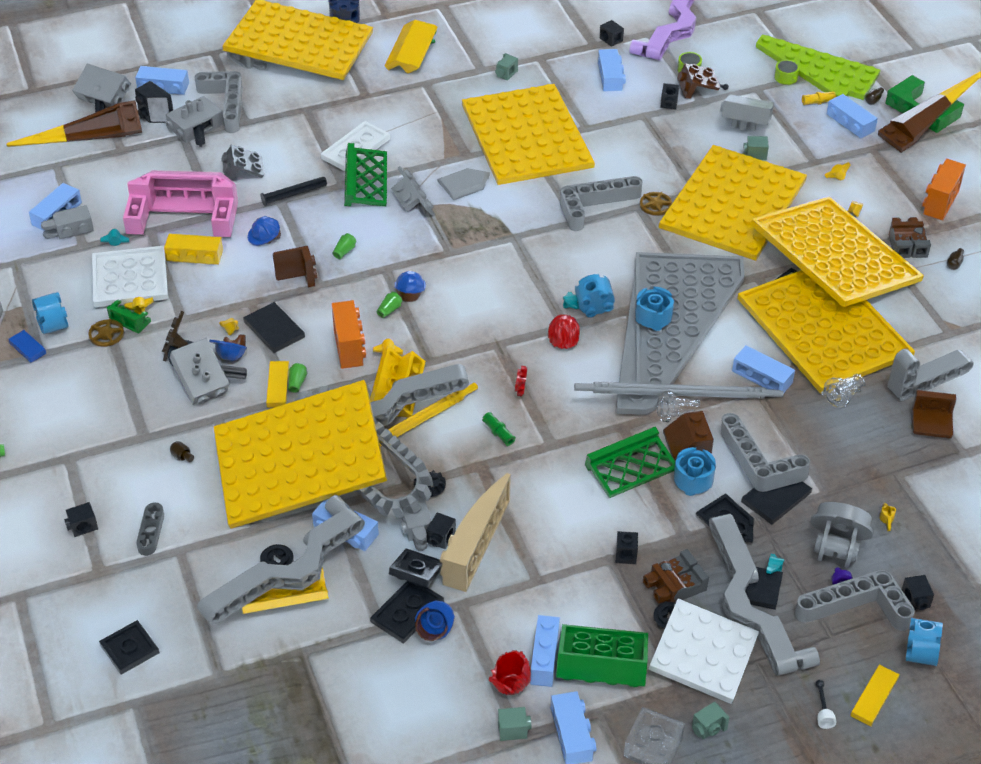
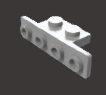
M399 166L398 170L404 178L395 184L391 190L403 208L409 212L421 202L424 208L434 216L435 213L432 210L434 206L428 199L425 200L426 194L421 189L418 190L420 186L414 179H411L413 176L408 169L403 170Z

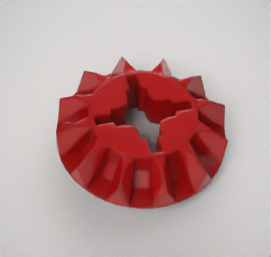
M523 365L517 371L515 384L517 396H522L525 390L528 369Z

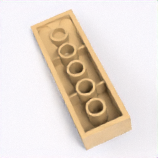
M506 473L476 501L465 515L455 534L450 536L448 548L446 551L443 550L440 557V563H442L440 575L443 576V585L467 592L510 502L511 474Z

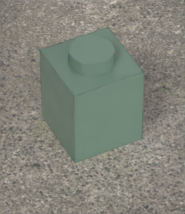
M747 136V143L743 144V153L759 160H767L769 149L768 136Z
M525 707L498 709L500 741L527 739L528 730L532 729L531 716H526Z

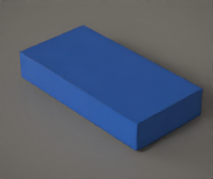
M25 330L8 339L9 344L30 363L47 354L46 349Z

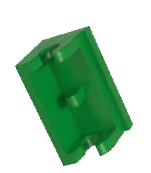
M119 299L107 307L108 316L111 320L118 321L123 327L138 334L151 322L150 317H145L148 315L146 311L137 314L126 309L123 305L117 307L122 302Z

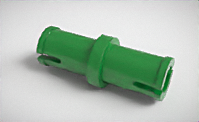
M487 412L482 417V421L492 430V434L498 436L506 446H510L515 442L516 437L506 429V425L500 422L492 412Z

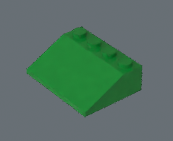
M562 624L557 678L567 681L576 679L584 680L588 683L605 682L609 685L625 684L630 687H645L648 664V633Z

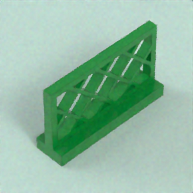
M348 143L345 153L344 206L351 207L352 203L386 207L387 151L355 148V143ZM357 154H363L366 158L361 160ZM381 156L383 160L378 162L374 157ZM370 160L375 165L369 167L366 162ZM362 166L366 171L361 173L357 168ZM379 168L381 171H383V173L378 175L373 170ZM370 173L375 178L369 180L365 175ZM362 179L366 184L361 186L356 181ZM379 181L383 186L378 188L373 183ZM370 186L374 191L368 193L365 188ZM362 192L366 197L358 198L356 194ZM379 194L383 200H376L373 196Z
M656 426L587 454L585 466L588 471L591 470L609 498L674 471L675 460L659 438V431ZM657 444L660 453L649 451V446ZM632 453L644 454L643 460L632 458ZM646 455L658 458L656 465L645 462ZM615 460L627 461L626 467L615 465ZM659 460L668 461L671 466L667 468L658 466ZM629 462L641 465L639 472L628 469ZM604 466L610 468L607 475L600 473L597 468ZM642 467L654 469L653 474L641 473ZM612 469L623 472L622 479L610 476ZM625 474L636 476V481L629 482L624 480ZM608 481L619 483V488L611 491Z

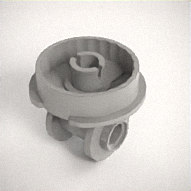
M838 502L821 503L818 506L817 514L811 517V524L824 532L823 534L818 533L814 552L819 553L817 561H822L823 555L834 556L837 559L845 560L844 568L848 569L850 562H856L860 543L855 541L867 540L873 536V529L870 527L872 516L866 511L849 504Z

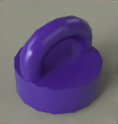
M838 567L835 568V573L831 576L832 585L853 579L851 572L841 570Z

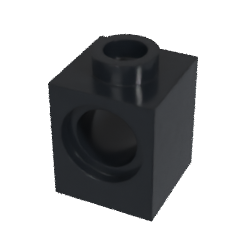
M613 20L600 25L599 38L612 47L623 42L624 28Z
M663 83L660 108L677 109L680 85Z
M90 502L66 509L67 518L64 519L67 530H72L74 537L98 530L96 517Z
M437 512L426 529L427 543L434 547L446 549L450 536L456 532V519Z
M617 531L615 563L636 564L638 532Z
M926 575L906 577L901 590L914 610L930 608L934 593Z

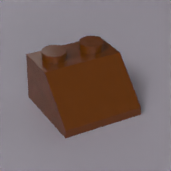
M703 411L684 413L663 429L671 456L675 461L682 450L691 447L697 448L696 450L699 451L704 449L712 454L714 438Z

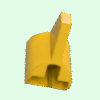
M849 162L843 165L837 164L830 172L824 175L826 178L844 180L846 172L851 165Z
M852 201L848 212L858 217L863 203Z
M135 297L132 302L125 303L124 306L137 314H141L148 305L154 302L153 297L147 299Z
M234 318L219 322L229 336L239 329L238 321L234 320Z
M389 338L385 339L382 344L373 347V352L382 353L383 349L389 346L398 354L403 355V350L394 345V342Z
M883 503L879 518L886 524L887 531H891V523L894 521L896 508Z

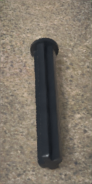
M319 177L267 194L261 193V201L264 206H267L268 203L327 185V180L325 177Z

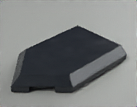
M726 493L696 512V515L708 526L710 518L731 514L744 542L753 543L754 518Z

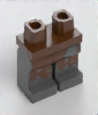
M899 217L892 218L888 234L892 249L903 258H910V255L912 258H928L931 243L930 240H927L923 221H918L917 217H910L907 221L903 222ZM899 248L904 249L906 252L899 253ZM920 248L923 252L917 253L916 250Z
M688 549L681 551L680 556L671 560L653 564L651 572L643 575V584L646 588L657 587L653 591V596L657 603L665 601L676 603L678 599L683 600L707 591L709 576L699 564L697 565L696 559Z

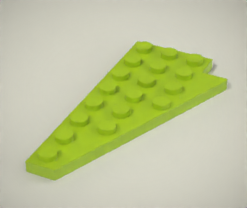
M762 34L756 42L757 49L777 62L781 60L797 62L800 67V77L823 92L834 91L836 97L844 94L847 97L851 96L864 100L880 75V69L873 66H867L844 59L843 57L823 53L813 48L803 47L769 35Z

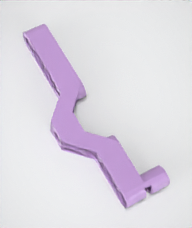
M673 0L669 8V15H672L677 22L657 26L648 43L633 39L630 45V53L661 60L671 42L691 37L695 30L696 16L689 9L694 0Z

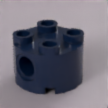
M328 0L330 17H337L346 21L350 20L354 23L359 22V0Z

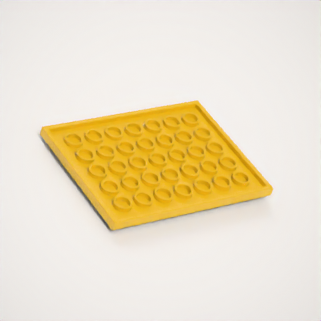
M255 0L223 44V51L344 80L372 35L373 27L354 23L350 20L338 19L337 17L325 16L321 13L296 9L292 6L280 5L279 3Z
M555 84L462 99L463 109L497 185L595 168V162Z
M712 145L659 222V228L757 261L768 240L750 225L751 220L789 208L805 183L807 175L737 153L736 151Z
M830 196L751 220V226L843 307L923 280L924 275Z
M802 270L738 293L737 299L819 393L893 365L896 354L902 349H908L913 355L915 354V350L867 300L843 307Z
M365 380L213 426L227 521L231 529L327 500L334 495L340 496L387 481Z

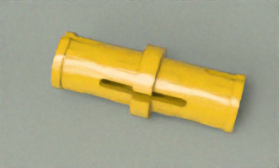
M832 91L802 95L803 105H821L836 98V94Z

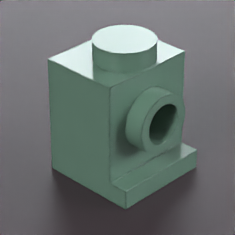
M504 53L503 58L497 62L495 73L497 77L508 81L518 72V58Z
M714 701L694 714L692 729L698 737L704 740L710 735H716L721 729L723 732L726 731L730 717Z

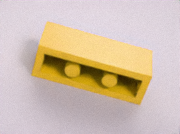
M168 234L164 246L166 261L219 265L223 253L222 238Z

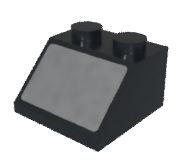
M151 81L136 88L135 100L139 116L149 123H166V114L173 111L171 95Z

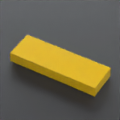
M270 361L267 407H277L287 403L289 361Z
M879 664L852 710L851 717L872 726L900 674Z

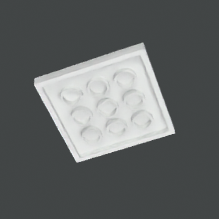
M164 245L92 253L94 308L109 306L118 299L122 301L119 305L130 303L135 297H142L144 299L153 297L154 301L168 299Z
M678 599L648 670L732 704L759 631Z

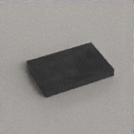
M275 302L243 317L244 323L273 353L305 338V332Z
M803 481L765 492L753 488L742 497L741 502L773 525L810 495L812 488Z
M406 581L370 617V622L404 644L416 632L415 617L417 612L429 602L436 600L444 602V597L430 588L421 587Z

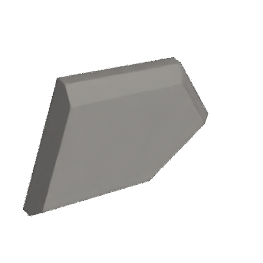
M466 168L441 177L437 181L450 197L456 200L483 190L490 172Z

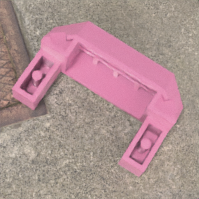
M152 170L127 183L129 198L123 216L126 234L144 235L148 215L152 211L213 213L211 219L213 237H231L238 206L236 184L223 173Z

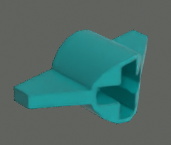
M112 229L109 234L100 238V242H109L110 245L117 246L121 242H129V238L121 235L117 229Z
M568 292L566 296H563V308L579 309L575 294Z
M771 553L766 573L782 572L784 559L778 558L775 554Z

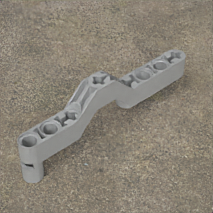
M455 364L395 381L392 384L391 390L383 399L370 402L373 417L383 426L390 425L405 405L467 388L469 380L465 367L461 364ZM309 391L299 392L296 395V401L306 398L305 394Z
M334 495L330 497L325 504V509L332 517L305 535L303 542L307 545L304 556L289 565L267 564L266 562L256 564L201 599L197 605L198 611L213 625L227 618L272 588L291 590L307 588L320 579L324 555L358 534L365 525L364 520L353 509H350L349 505L340 496Z
M727 514L710 518L709 526L732 577L722 600V607L727 618L759 631L758 638L776 676L796 672L797 669L804 670L819 666L820 658L815 647L794 651L778 616H771L751 606L745 590L749 584L758 582L759 576L733 516Z

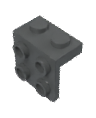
M231 144L227 152L223 153L221 158L223 173L231 181L239 170L260 178L264 176L262 156L257 152Z

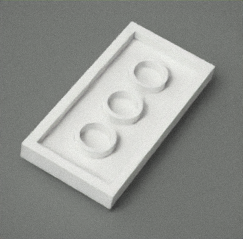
M364 121L323 151L321 159L345 171V153L348 143H355V148L376 150L390 140V134ZM357 154L361 160L366 158L363 154Z

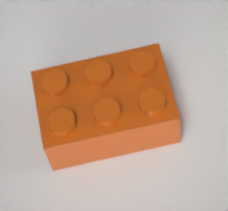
M946 158L944 163L939 165L937 174L933 175L932 184H928L925 192L928 196L925 197L922 205L925 207L924 215L944 220L959 193L966 164Z
M354 300L331 303L334 334L341 369L363 366L366 350L365 347H362V345H365L364 333L360 334L363 328L362 321L358 320L360 318L359 307L355 308Z

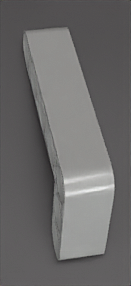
M237 71L197 73L194 77L198 93H225L223 111L225 131L228 133L239 131L243 94L241 73Z
M637 176L563 186L560 192V206L569 228L573 231H580L584 228L585 211L583 207L640 198L642 194V179Z
M902 349L894 358L888 388L900 401H904L914 397L916 390L927 391L968 373L974 363L961 350H955L920 366V361L908 349Z
M727 413L722 416L721 434L756 490L765 492L807 480L810 460L807 456L799 454L768 463L739 416L734 413Z
M878 570L799 596L795 617L797 620L806 623L877 601L892 626L897 630L905 631L910 628L911 618H913L915 610L893 576L885 570Z

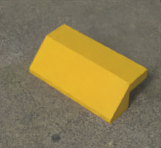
M413 20L405 24L384 66L390 70L400 65L407 74L419 69L438 27L419 20Z
M389 346L384 348L370 396V402L383 399L391 390L392 384L395 381L422 374L426 361L413 351L402 357ZM415 403L405 405L397 416L406 418L412 416Z
M323 567L320 579L303 590L272 588L242 607L243 614L329 599Z

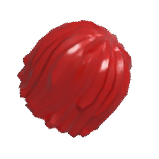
M566 314L554 317L548 329L550 343L560 349H568L577 345L580 328L576 319Z
M512 650L509 653L505 652V655L502 654L497 659L494 670H491L492 677H489V681L493 683L499 692L505 695L519 694L523 692L531 680L529 661L523 654V651Z

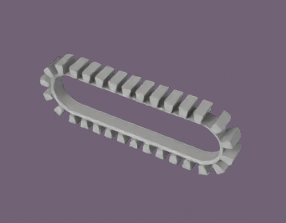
M328 386L320 387L321 393L330 390ZM312 391L306 393L305 397L313 396ZM374 418L379 443L416 476L417 481L412 492L400 499L385 497L373 485L356 491L367 502L369 501L375 509L378 508L380 514L388 516L392 508L396 518L405 517L403 508L409 505L415 514L421 509L417 499L420 497L428 501L431 496L428 486H433L432 477L424 462L419 457L417 458L406 445L401 443L396 436H393L387 428L385 429Z

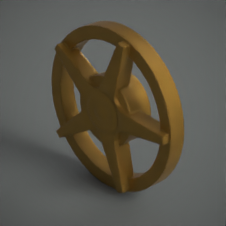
M649 192L643 194L640 199L641 209L650 215H664L672 205L671 198L662 192ZM647 199L649 203L643 205V201ZM663 205H669L668 208L661 211Z
M110 318L101 320L91 325L88 332L89 339L97 346H111L123 338L124 328L116 320H111ZM111 324L116 325L119 328H112ZM93 331H98V334L92 337ZM120 332L119 336L112 340L114 333ZM101 338L102 340H109V341H108V342H100V341H97V340Z

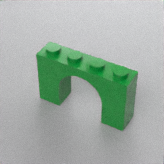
M914 75L909 76L888 90L885 104L901 113L907 112L920 104L915 99L922 95L925 82ZM956 100L928 129L938 133L961 117L964 104Z

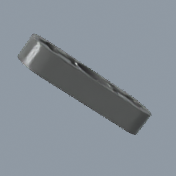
M150 503L145 507L136 541L138 552L141 555L148 556L156 551L164 520V510L160 503ZM149 526L156 527L154 531H145V529ZM146 539H149V543H150V544H147V547H143V546H146V543H147V540H146Z

